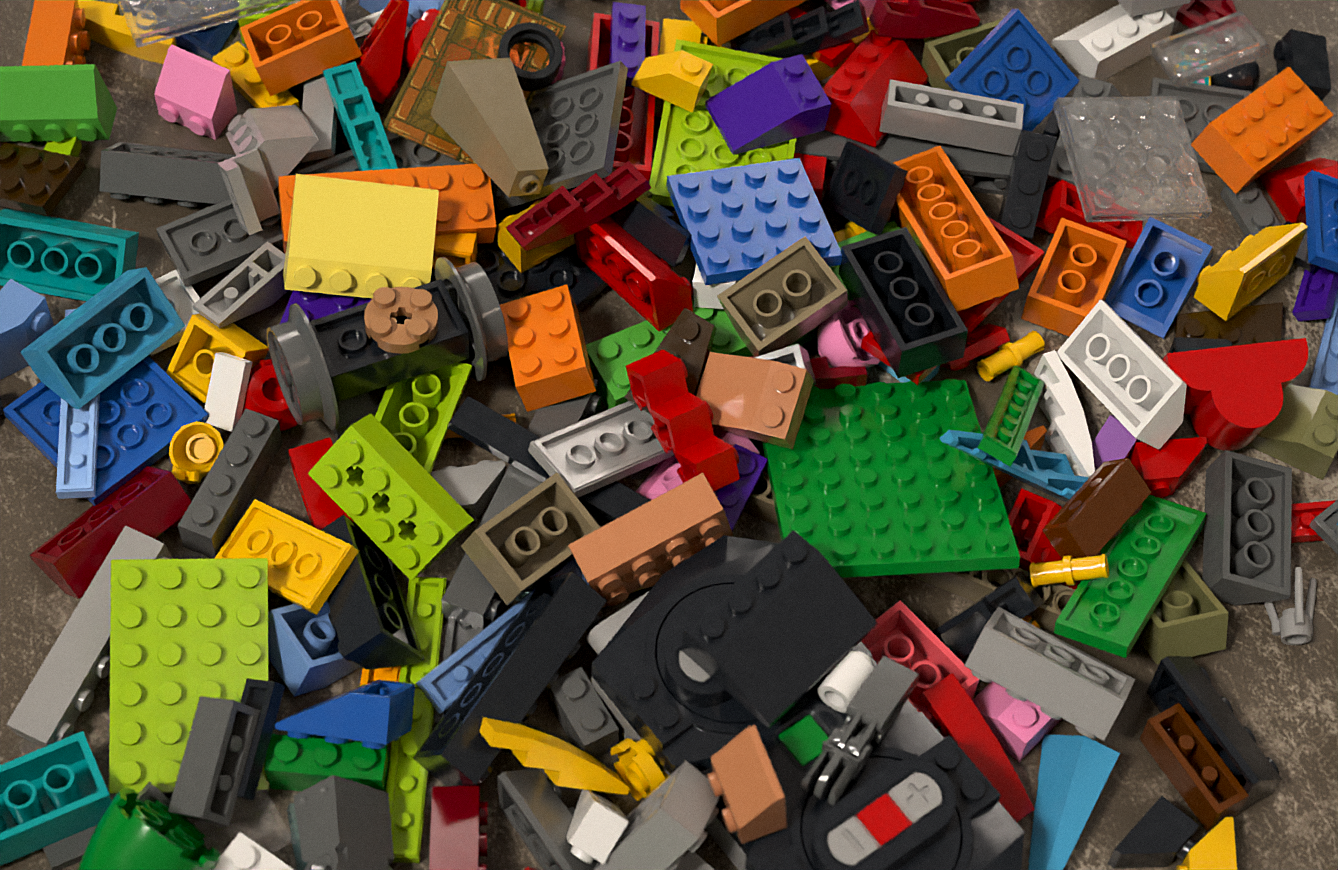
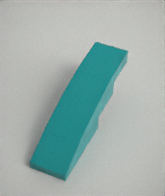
M356 61L323 70V77L360 171L398 169L378 112L376 113L367 86L365 87Z

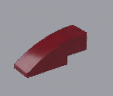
M876 0L869 21L877 35L918 39L948 35L979 25L980 18L971 4L953 0H909L908 3L897 0Z

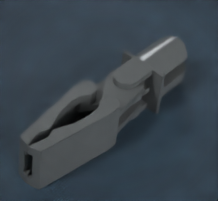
M883 656L849 703L845 712L848 716L844 726L841 729L836 727L828 740L823 742L822 752L801 782V789L809 792L818 780L814 796L822 800L831 790L828 804L835 805L851 780H857L858 773L872 752L873 746L870 745L872 740L880 744L916 687L919 674Z

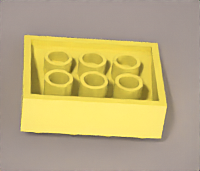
M296 174L283 270L284 289L373 299L374 292L381 287L415 288L430 283L439 191L435 189Z

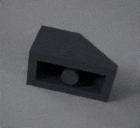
M1161 796L1114 849L1107 864L1113 869L1169 867L1177 856L1183 861L1188 852L1197 844L1193 837L1199 825Z

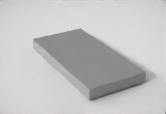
M629 401L530 442L528 452L551 477L557 472L577 498L674 456L673 451L668 454L665 453L651 429L652 425H654L652 416L643 410L640 411L639 407Z

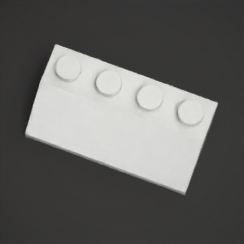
M1100 299L1056 353L1136 439L1160 449L1183 423L1187 384L1170 369L1105 301Z

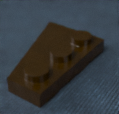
M1283 302L1245 306L1227 321L1211 310L1178 314L1175 320L1174 338L1227 339L1232 342L1233 346L1281 341Z
M684 308L654 353L663 349L684 362L688 372V376L685 378L688 392L696 396L717 329L713 324ZM630 388L627 394L625 395V398L629 402L638 407L635 400L633 399L632 391ZM644 409V410H643V411H645L646 413L650 414V412L648 411V409Z

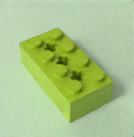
M371 413L352 424L307 473L411 581L428 569L474 521Z

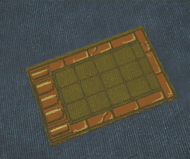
M445 0L383 124V128L461 163L476 164L430 114L447 61L496 59L501 38L508 29L516 24L526 22L542 24L552 30L559 40H561L565 32L566 25L508 0ZM518 43L510 50L511 61L522 70L530 72L540 71L549 64V54L536 43ZM522 90L528 108L537 90Z

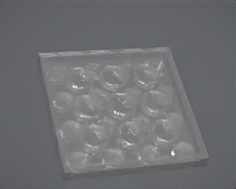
M1177 96L1057 98L1054 102L1053 108L1086 222L1148 220L1149 217L1157 220L1207 219L1213 212Z

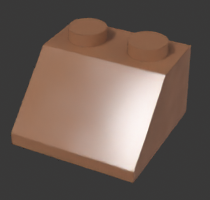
M755 725L750 726L711 757L713 772L707 774L714 796L722 795L727 807L721 810L729 833L737 832L741 844L787 827L785 796Z

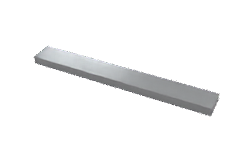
M338 0L345 14L346 0ZM322 73L317 77L304 81L302 112L319 141L301 160L302 162L335 156L338 115Z

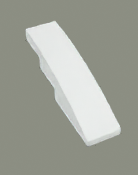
M1053 350L1042 355L1034 372L1035 376L1045 383L1043 386L1045 394L1039 404L1051 424L1045 439L1054 453L1066 454L1074 475L1090 478L1095 472L1092 441L1084 410L1070 376L1056 351Z

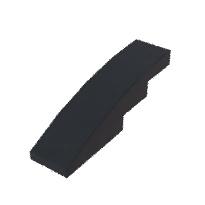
M855 0L832 12H828L824 6H821L795 19L787 12L730 40V45L733 50L785 59L835 46L870 31L864 5L860 0Z
M648 190L622 209L609 215L626 232L671 266L676 267L682 264L689 248L692 234L672 220L673 213L652 200L654 195Z

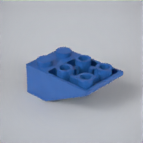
M378 679L307 707L275 723L274 729L288 731V736L292 738H310L311 734L325 736V741L329 743L342 744L347 743L349 739L362 741V746L366 748H385L388 743L398 740L400 736L412 730L415 684Z

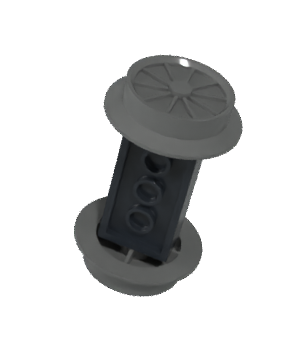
M440 257L436 260L435 281L415 287V289L427 290L432 295V301L438 310V330L430 342L428 339L420 344L419 350L411 353L397 354L384 351L378 347L377 341L372 339V337H368L364 321V313L368 303L312 321L308 320L298 304L290 305L288 321L267 328V342L278 383L295 421L299 425L321 419L331 430H335L339 427L337 402L460 361L472 365L470 376L474 380H484L487 373V363L503 359L507 356L508 337L497 296L482 267L476 262L455 267L446 257ZM406 316L395 317L397 324H404L405 319H410Z

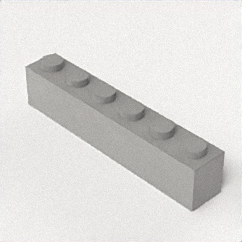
M128 526L123 528L6 725L16 735L42 748L73 735L74 723L80 713L85 712L90 707L94 698V689L100 679L105 678L110 673L111 560L172 559L173 556L164 543Z

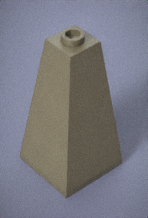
M511 59L447 61L430 113L432 118L508 197L540 194L549 168Z

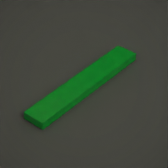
M1014 365L1008 374L977 448L1011 467L1020 450L1045 384L1044 381Z

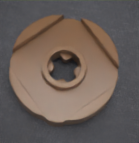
M381 287L377 289L373 294V299L367 304L365 309V331L368 337H372V339L377 341L378 347L384 351L404 354L419 350L420 344L428 339L430 342L438 330V310L432 301V295L427 290L410 287ZM406 316L410 319H405L404 324H397L395 317Z

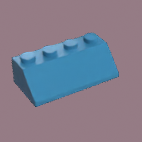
M147 267L127 270L20 352L43 384L73 408L80 409L184 328L185 324Z

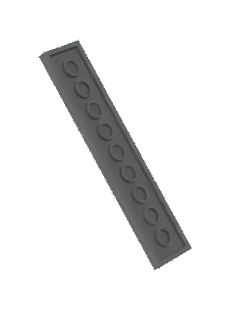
M432 117L428 118L429 120L436 123V121ZM427 120L411 125L427 132V134H433L436 128L434 123ZM442 127L437 128L434 136L457 145ZM394 132L386 135L398 168L466 164ZM349 150L289 175L360 171L352 150ZM277 187L273 192L279 206V195ZM231 199L156 228L158 237L185 288L239 266L267 241L278 249L283 248L280 213L259 221L262 231L249 235L241 228Z

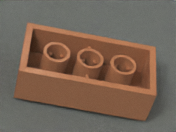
M701 473L568 546L590 587L606 600L602 607L604 608L608 605L615 606L622 603L628 598L630 593L641 587L648 588L655 585L664 573L723 535L734 536L724 509L704 474Z

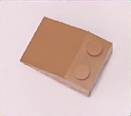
M710 352L696 397L706 401L711 407L714 417L713 421H711L712 428L793 450L814 380L807 369L772 360Z

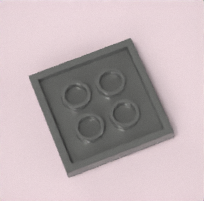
M1153 77L1150 85L1144 163L1216 173L1191 146V143L1210 122L1251 94V91Z

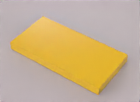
M255 499L214 559L268 558V591L317 615L359 551L351 544Z

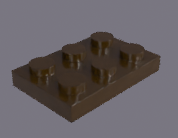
M4 142L0 147V206L49 217L85 170L86 165L81 157Z

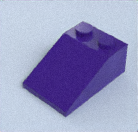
M803 54L769 63L707 99L705 106L732 155L824 131L831 102Z

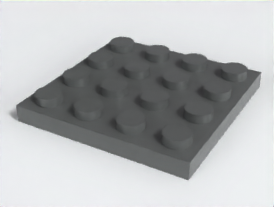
M621 60L556 82L533 92L527 106L549 170L540 194L508 197L493 183L494 209L497 212L549 196L562 185L567 190L577 187L595 173L601 179L612 173L628 68Z

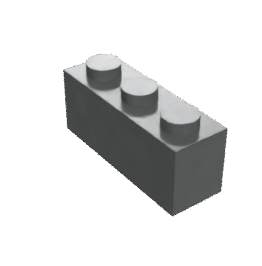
M200 696L168 812L194 821L229 827L260 710L235 700Z

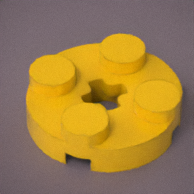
M625 738L611 748V756L617 754L619 761L613 764L615 770L629 786V793L636 801L643 797L647 798L669 777L666 772H661L653 760L656 757L654 750L645 739L635 742L630 738Z

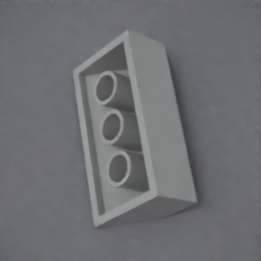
M1000 607L996 609L984 626L964 665L971 669V673L976 678L988 683L994 681L1005 687L1006 692L1013 698L1020 701L1029 700L1040 706L1041 711L1047 716L1056 720L1063 718L1076 725V730L1082 735L1093 739L1098 737L1102 740H1105L1135 681L1134 678Z

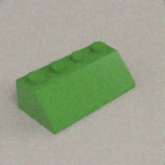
M95 64L0 66V142H60L72 137H77L78 140L84 141L109 140L117 106Z

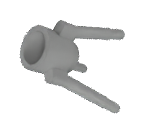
M1301 567L1295 568V608L1285 609L1282 612V617L1279 619L1272 601L1263 602L1271 621L1272 635H1281V642L1287 645L1308 643L1311 640V636H1313L1312 622L1317 580L1311 578L1309 581L1306 609L1304 610L1303 573Z

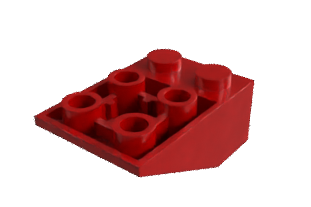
M1022 488L1008 519L1020 555L1019 568L1030 572V563L1036 564L1062 560L1042 531L1062 507L1056 502ZM1076 581L1075 585L1068 587L1076 590L1081 581Z

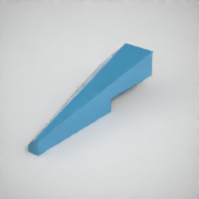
M948 430L940 437L941 442L1061 501L1068 502L1089 479V477L1074 475L1066 454L1031 450L1027 440L1024 439L1018 455L1010 467L977 448L983 434Z
M1045 734L1041 743L1042 750L1037 778L1038 786L1034 805L1028 870H1064L1120 753L1086 736Z

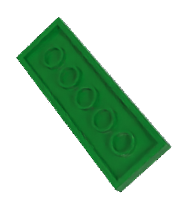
M1149 495L1143 501L1142 509L1134 516L1129 517L1121 526V533L1109 540L1101 549L1102 554L1107 556L1109 578L1081 580L1057 618L1054 633L1127 658L1203 529L1207 513Z

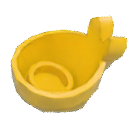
M197 421L183 425L174 434L169 446V456L173 464L172 474L176 480L187 484L200 483L202 478L207 476L225 445L221 434L210 424Z

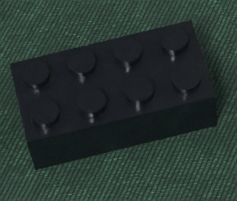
M906 227L841 247L842 261L841 265H839V276L898 378L964 357L968 329Z

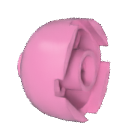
M848 300L846 307L818 325V352L821 357L826 356L828 363L832 367L865 366L867 370L877 365L880 360L861 348L862 339L871 330L859 309L855 307L854 300Z

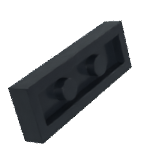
M246 679L240 703L260 710L237 794L239 799L252 801L255 799L285 689L284 685L277 682Z

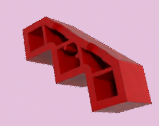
M662 349L625 366L633 399L640 411L648 409L654 420V425H652L651 429L665 453L668 454L673 451L681 465L677 473L683 483L703 473L714 492L740 479L737 467L740 462L739 455L733 445L724 442L714 435L711 423L714 418L712 409L706 401L688 392L685 379L688 376V372L680 358Z

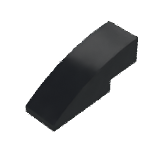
M1022 571L932 632L961 659L972 652L984 626L998 607L1022 619L1044 602Z

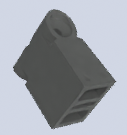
M333 775L293 795L302 860L308 862L305 870H393L390 867V864L394 861L389 796L387 792Z

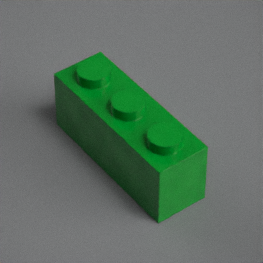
M272 734L264 768L267 782H269V789L303 791L336 775L386 792L390 762L388 745L381 749H371L363 747L362 742L348 741L347 743L336 744L326 742L322 738H292L288 735Z

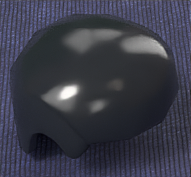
M1241 51L1226 52L1213 60L1210 67L1211 85L1215 84L1217 87L1251 91V93L1258 89L1260 68L1257 61L1248 54Z

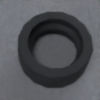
M532 22L516 24L508 29L501 38L497 58H510L512 47L522 42L536 43L543 47L550 57L549 64L543 70L535 72L525 71L513 63L522 90L535 91L543 89L550 85L559 73L563 55L561 42L552 30L542 24Z

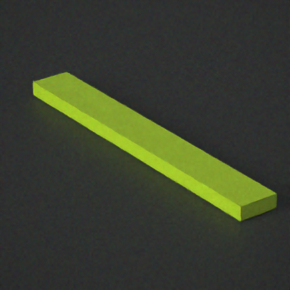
M416 577L412 581L409 579L406 605L424 660L419 664L403 665L400 670L399 682L415 684L412 730L391 743L386 792L389 796L394 851L393 862L420 863L429 772L417 763L413 757L433 731L435 708L416 682L438 666L440 662L444 621L441 600L447 590V578Z

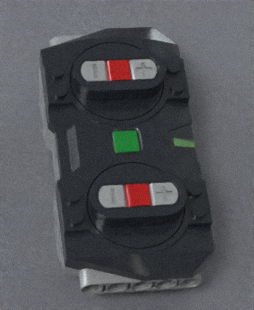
M723 535L664 573L650 591L600 622L587 635V642L598 654L592 663L591 684L619 729L618 738L621 741L625 738H630L635 742L645 739L654 750L656 757L653 760L661 772H666L670 776L681 764L687 761L707 777V774L713 772L711 757L746 728L755 725L785 796L787 827L741 844L737 832L729 833L721 810L727 807L721 795L716 804L719 812L706 827V830L738 870H1022L1025 832L1000 804V793L951 736L948 735L944 738L922 712H918L909 700L906 701L882 742L878 744L872 740L870 744L873 746L872 752L858 773L857 780H851L837 803L832 806L828 804L831 790L822 800L814 796L818 780L809 792L800 787L801 782L821 754L823 742L828 740L836 727L841 729L844 726L848 716L829 707L819 697L818 687L827 674L770 728H767L682 652L683 630L770 552L777 543ZM862 642L851 650H858L867 654L871 658L874 668L877 666V663L872 658V653Z

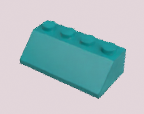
M5 208L0 210V286H4L12 279L37 293L88 301L127 270L135 269L139 232Z

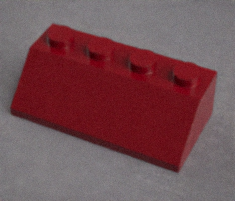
M147 466L96 506H91L29 556L65 594L79 599L85 594L125 526L159 541L158 536L168 528L172 529L178 526L192 501L171 471Z

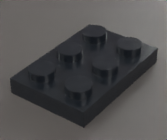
M846 141L821 204L865 230L881 235L885 225L890 220L891 210L898 193L901 192L904 186V179L908 171L856 143Z

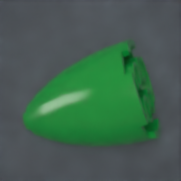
M122 788L101 817L88 842L78 870H213L221 856L216 849L212 848L209 851L203 841L205 834L185 817L168 812L169 807L158 800L155 803L148 800L143 802L136 799L139 796L136 790Z

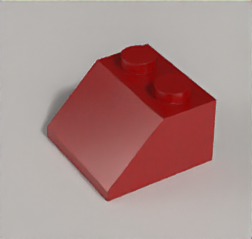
M1319 157L1261 175L1260 181L1286 222L1304 223L1306 225L1304 176L1311 170L1338 179V161Z

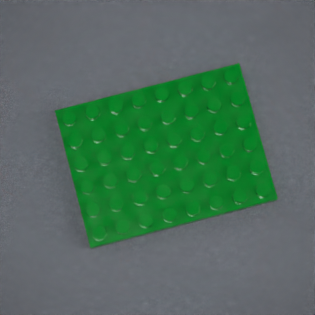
M966 380L924 381L919 385L912 381L903 383L876 382L856 387L850 384H840L835 389H819L816 386H812L793 450L762 441L765 458L768 459L767 469L781 541L790 532L796 531L827 559L841 578L1019 568V551L993 467L940 440V437L948 430L982 434Z

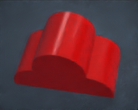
M1306 338L1167 353L1162 360L1187 384L1184 414H1190L1192 425L1198 436L1206 437L1207 444L1216 449L1234 451L1249 445L1278 416L1283 405V390L1306 366L1308 344Z

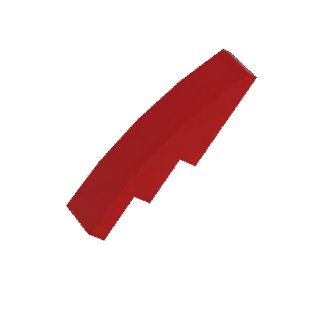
M951 673L924 691L919 698L942 728L939 733L944 738L950 735L1000 793L999 802L1012 818L1019 822L1032 813L1035 809L1016 771L992 730L955 675Z

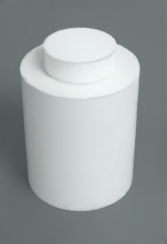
M850 651L829 671L818 687V695L823 702L834 710L845 713L853 697L875 669L871 658L861 651Z

